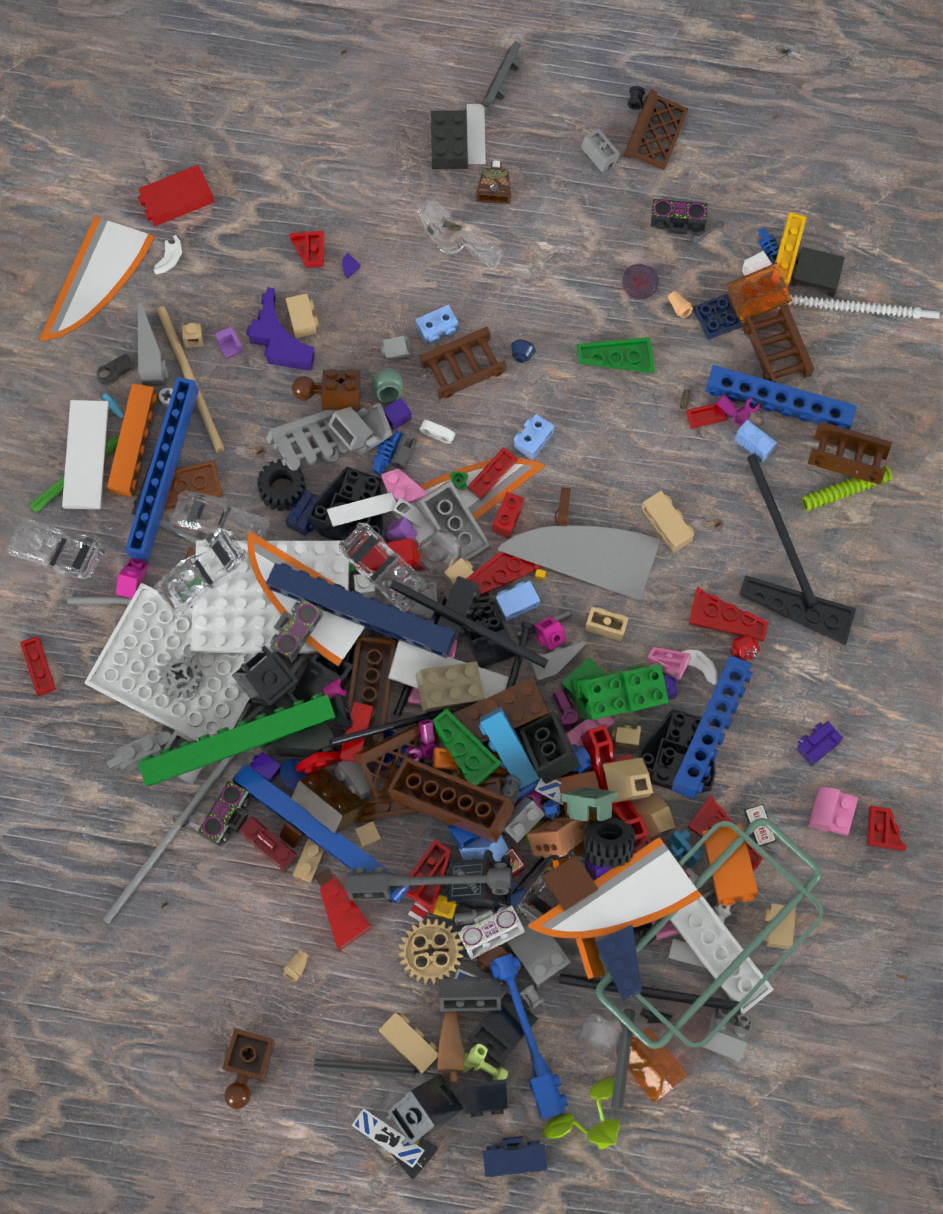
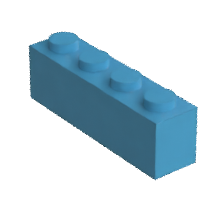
M499 707L482 716L479 728L484 736L488 735L490 739L488 742L493 752L497 751L500 756L498 760L501 762V767L503 769L507 768L508 776L513 775L520 779L521 786L519 790L540 779L532 760L502 708Z

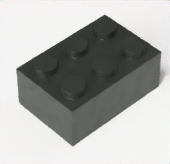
M467 110L431 111L432 169H468Z
M554 711L519 729L536 772L545 784L581 766L563 723Z

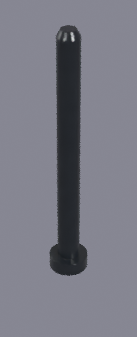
M522 622L521 627L523 631L519 645L526 648L530 631H533L535 626L528 622ZM517 654L515 655L506 689L514 686L523 659V657Z

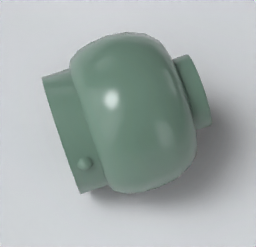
M383 369L377 372L372 380L373 392L380 401L385 403L398 400L403 389L401 375L393 369Z

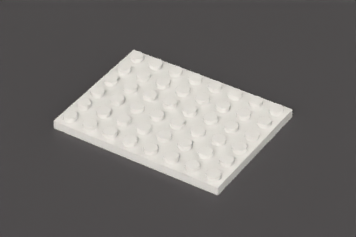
M196 541L195 561L199 560L214 584L210 587L195 565L191 653H258L264 645L271 650L270 641L272 637L280 633L273 627L281 614L268 599L255 577L248 556V541H219L234 563V566L228 571L211 548L217 541ZM267 541L335 584L345 587V590H349V541ZM305 642L299 653L319 652Z
M141 583L84 684L174 731H180L196 742L199 741L198 737L206 734H209L210 737L217 735V730L228 727L229 730L235 728L251 699L232 677V674L257 653H191L193 609L183 603L179 604L175 599ZM184 655L186 661L189 657L192 658V664L197 662L198 667L196 669H201L202 671L198 675L202 678V681H197L200 687L193 688L194 694L188 692L187 698L183 694H181L180 698H177L176 693L170 696L168 694L169 690L164 691L163 687L165 685H161L159 682L163 679L159 676V673L164 672L161 666L168 665L166 660L173 662L174 656L180 660L181 656ZM190 669L189 676L193 679V671ZM182 674V675H176V677H177L178 679H179V678H182V679L184 678V679H186L183 674ZM168 675V681L171 685L172 677Z

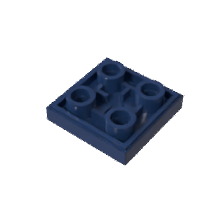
M727 294L693 306V311L707 340L739 329L742 326Z

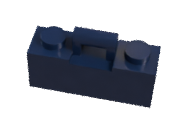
M523 1136L502 1138L503 1149H499V1145L486 1147L487 1151H483L485 1177L547 1170L545 1143L540 1144V1140L527 1142L528 1146H524ZM519 1145L520 1149L508 1151L507 1146Z

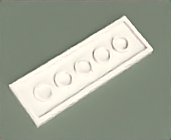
M70 400L62 507L65 509H101L108 401Z
M399 641L388 679L418 688L416 674L420 670L465 662L450 657L446 659ZM478 667L484 699L506 689L509 677Z
M702 895L696 901L680 909L670 919L671 923L714 979L743 951V948ZM748 957L720 987L730 1000L741 1001L764 976ZM767 980L741 1007V1014L747 1012L774 990Z

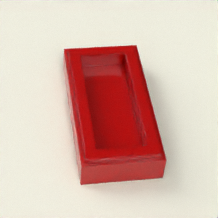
M715 403L686 410L690 429L727 420L726 413Z

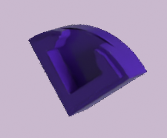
M349 253L345 255L342 262L344 275L348 279L361 267L360 263Z

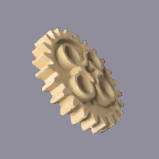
M427 919L426 925L419 921L420 927L418 928L412 925L414 931L406 930L408 938H401L405 945H399V948L404 950V952L399 953V957L405 958L400 963L401 965H407L404 971H411L409 975L411 979L417 976L416 981L418 983L423 978L425 985L428 984L429 980H432L433 985H436V979H443L445 976L451 979L450 972L457 974L454 967L462 966L458 959H464V956L459 954V952L464 951V947L458 946L462 943L461 939H456L459 935L458 932L451 933L453 926H449L446 929V922L444 921L439 925L438 919L434 921V924H431L430 920ZM438 937H444L446 939L443 945H437L435 943ZM418 939L426 941L423 947L415 946ZM430 948L436 951L433 952V956H429V953H427L430 952ZM414 952H421V954L414 955ZM446 957L448 959L445 965L437 964L438 958ZM420 959H426L427 965L425 967H418L417 962Z

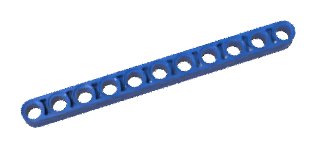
M244 764L232 778L236 785L247 790L253 798L284 821L289 822L301 831L303 835L353 871L354 868L361 867L365 869V872H373L375 867H384L338 832L334 834L291 799V797ZM385 868V869H386L385 872L392 873L390 870H388L387 868ZM410 886L391 890L390 899L398 904L410 889Z

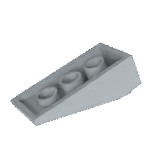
M138 303L139 376L142 384L145 386H166L165 379L169 378L166 360L162 359L142 303Z
M452 481L445 482L415 501L456 562L460 558L469 560L491 546Z
M527 903L525 909L517 915L525 932L505 943L513 955L518 957L524 971L535 987L538 988L568 968L571 962L553 937L534 931L527 926L538 919Z

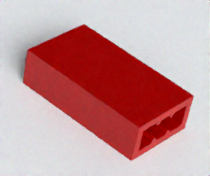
M199 165L138 188L140 196H137L141 207L145 206V216L148 222L152 221L154 227L214 203L213 194Z

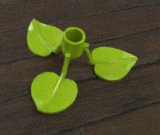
M615 1077L599 1080L589 1091L591 1098H597L596 1103L601 1120L600 1124L594 1125L590 1131H587L576 1120H573L574 1116L572 1113H563L555 1116L547 1123L542 1132V1138L555 1139L563 1137L572 1129V1125H575L587 1135L588 1141L595 1143L599 1149H606L610 1145H616L620 1124L616 1119L604 1120L600 1103L601 1099H608L612 1096Z

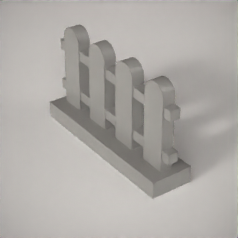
M325 410L269 430L266 440L269 445L274 444L275 450L279 449L284 458L282 460L284 466L287 465L289 469L297 470L300 466L299 460L304 459L307 464L312 465L316 461V454L320 453L323 458L329 459L333 454V448H337L341 453L348 451V447L328 426L330 419L337 410ZM328 432L333 442L328 443L323 433ZM311 437L317 448L312 449L307 439ZM295 443L300 454L296 455L290 444Z

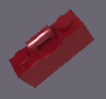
M253 816L239 829L242 837L282 871L286 872L298 859L297 853Z

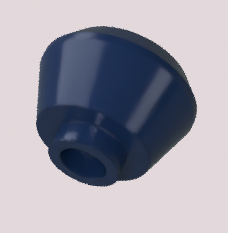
M517 339L511 344L512 356L519 363L529 361L536 352L534 345L523 339Z

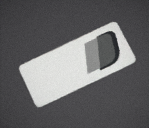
M399 498L393 510L403 517L405 516V518L419 527H422L426 518L421 510Z

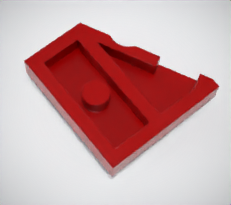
M324 231L289 233V237L306 268L324 267Z
M341 751L317 752L295 765L297 773L305 772L306 775H310L319 769L343 761L340 760Z
M876 806L869 807L867 846L905 851L906 845L901 841L900 831L894 822L891 809Z

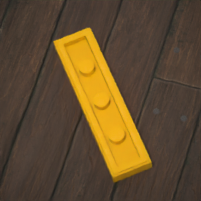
M792 212L788 213L770 281L785 286L789 285L807 219L806 216Z

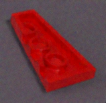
M500 551L466 579L479 584L480 596L533 573L537 569H541L542 566Z
M697 587L689 625L740 637L748 634L755 637L757 641L764 642L768 621L748 611H743L735 605L727 603L713 594L710 595Z
M710 795L687 828L702 838V831L710 830L719 822L728 821L733 823V821ZM747 844L754 872L763 860V857Z

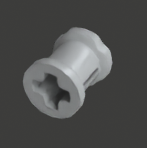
M534 984L519 993L520 997H523L530 1006V1011L545 1001L535 991Z

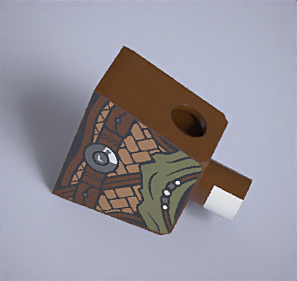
M492 161L491 168H483L476 192V202L511 203L509 171L501 169L502 163L500 161Z

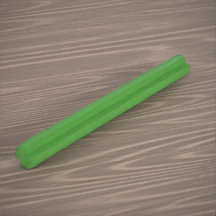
M116 435L106 442L105 457L117 448L119 438ZM64 476L30 503V507L34 512L41 510L63 492Z

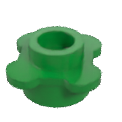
M459 471L450 473V478L455 488L465 490L467 488L466 479H468V474Z

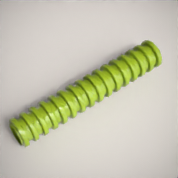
M884 465L882 468L886 469L882 483L892 481V472L887 465ZM852 477L850 480L846 479L845 482L841 481L840 484L836 483L834 486L830 485L829 488L825 487L824 490L819 489L818 492L814 491L813 494L803 495L802 503L807 511H811V508L822 507V504L827 505V503H832L833 500L838 501V498L849 497V494L854 495V493H859L860 490L865 491V488L870 489V487H875L878 484Z

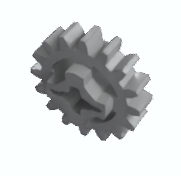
M184 655L181 656L180 660L174 656L173 662L166 660L168 665L161 666L164 672L159 673V676L163 678L159 682L161 685H165L163 687L164 691L169 690L168 694L170 696L176 693L177 698H180L181 694L187 698L188 692L194 694L193 688L200 687L197 681H202V678L198 676L202 671L201 669H196L198 667L197 662L192 664V658L189 657L186 661ZM190 669L193 671V679L189 676ZM182 674H183L186 679H184V678H183V679H182V678H179V679H178V678L176 677V675H182ZM168 675L172 677L171 685L168 681Z

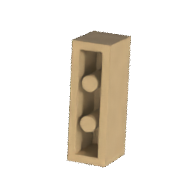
M660 491L642 503L641 509L673 553L693 541V528L689 524L686 525L683 515L678 509L675 510L672 506V500L667 494L664 495Z
M395 1012L379 1029V1033L424 1075L438 1060L437 1052L439 1049L432 1042L428 1044L423 1039L425 1035L418 1028L413 1030L408 1025L410 1021L402 1013L398 1015Z

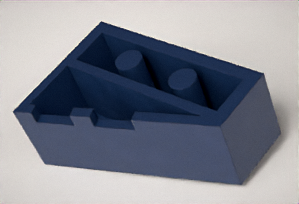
M630 925L596 942V947L623 1001L642 992L633 925Z

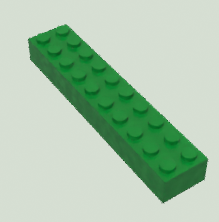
M319 693L311 696V701L305 703L304 700L294 702L289 709H285V706L273 710L274 714L267 716L266 713L254 717L255 721L250 723L247 720L236 724V728L231 730L225 727L217 730V735L211 737L209 734L198 737V742L192 744L191 741L179 744L180 748L176 750L167 748L160 751L161 755L153 757L151 754L140 758L142 762L137 764L145 786L150 787L321 723L334 720L335 714L329 697Z

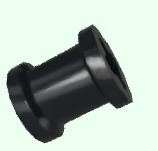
M632 86L629 89L630 100L627 105L633 110L642 109V97L645 94V89L640 86Z

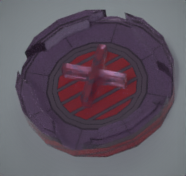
M638 263L626 269L622 285L624 291L629 296L636 299H645L655 293L658 288L659 278L657 272L651 266Z

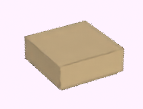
M373 821L355 829L363 848L381 840Z

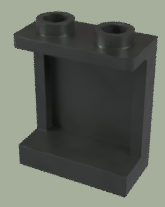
M802 247L800 253H797L796 269L792 271V286L795 287L796 283L828 290L827 296L834 297L845 257Z

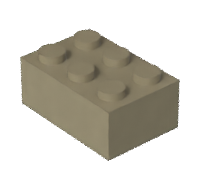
M477 661L422 669L416 674L423 712L467 706L484 700Z

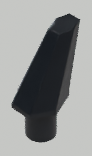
M645 1008L642 1009L640 1016L648 1019V1024L662 1023L652 1012ZM659 1012L668 1021L673 1017V1015Z

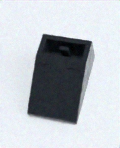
M494 601L474 608L470 617L471 620L512 641ZM467 628L465 629L467 640L478 667L484 668L515 657V653Z
M315 653L292 694L298 701L304 700V703L311 701V696L322 693L324 696L322 689L338 678L341 680L340 687L343 689L352 676L353 665L342 660L339 666H337L320 653Z
M506 993L501 999V1010L490 1011L468 1037V1040L474 1045H484L488 1050L486 1055L499 1066L525 1036L510 994ZM524 1007L530 1027H532L538 1018Z

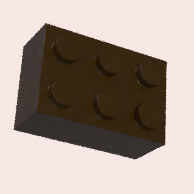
M324 769L299 780L291 798L334 834L358 822L366 806V802L358 795L352 793L343 783L339 782Z

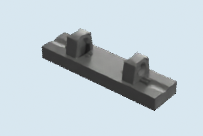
M517 41L509 47L481 103L486 108L493 102L495 97L501 100L506 97L508 90L502 87L501 84L509 68L517 71L522 64L515 57L521 46Z

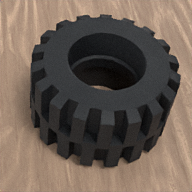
M277 459V463L269 462L270 466L265 465L263 467L264 471L260 470L259 478H257L261 500H264L266 506L270 505V509L275 510V508H278V511H282L283 508H286V511H288L291 506L297 507V502L301 503L303 500L302 496L305 497L306 484L300 467L297 470L289 469L287 465H283L281 459ZM278 479H288L293 483L285 492H276L271 489L272 484Z
M615 817L603 821L592 820L590 824H587L584 831L583 852L586 859H589V862L592 864L596 863L597 866H605L604 868H616L619 865L623 866L625 863L630 862L634 854L635 833L631 825Z

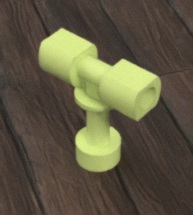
M477 1044L471 1048L469 1054H464L463 1073L474 1067L476 1071L480 1068L491 1074L493 1080L507 1078V1069L502 1066L497 1069L484 1061L488 1051L484 1045Z

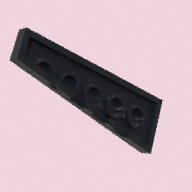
M745 575L739 595L846 645L856 608L816 596L818 604L809 607L803 592Z

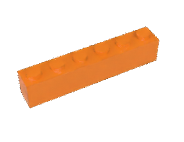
M132 383L107 485L111 494L132 497L133 491L137 490L138 480L136 478L137 474H140L142 470V463L140 461L141 457H144L146 453V446L144 444L145 440L149 439L150 436L149 423L153 422L154 419L153 406L157 405L158 394H156L154 387Z

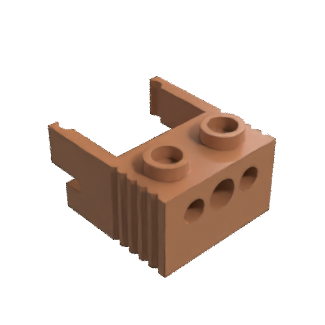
M570 816L549 818L527 833L533 855L546 858L552 855L562 857L569 854L572 848L584 841V831L587 824L579 828L583 822L570 819Z

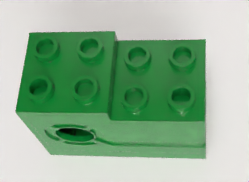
M640 663L571 680L578 718L595 720L669 703L661 664Z

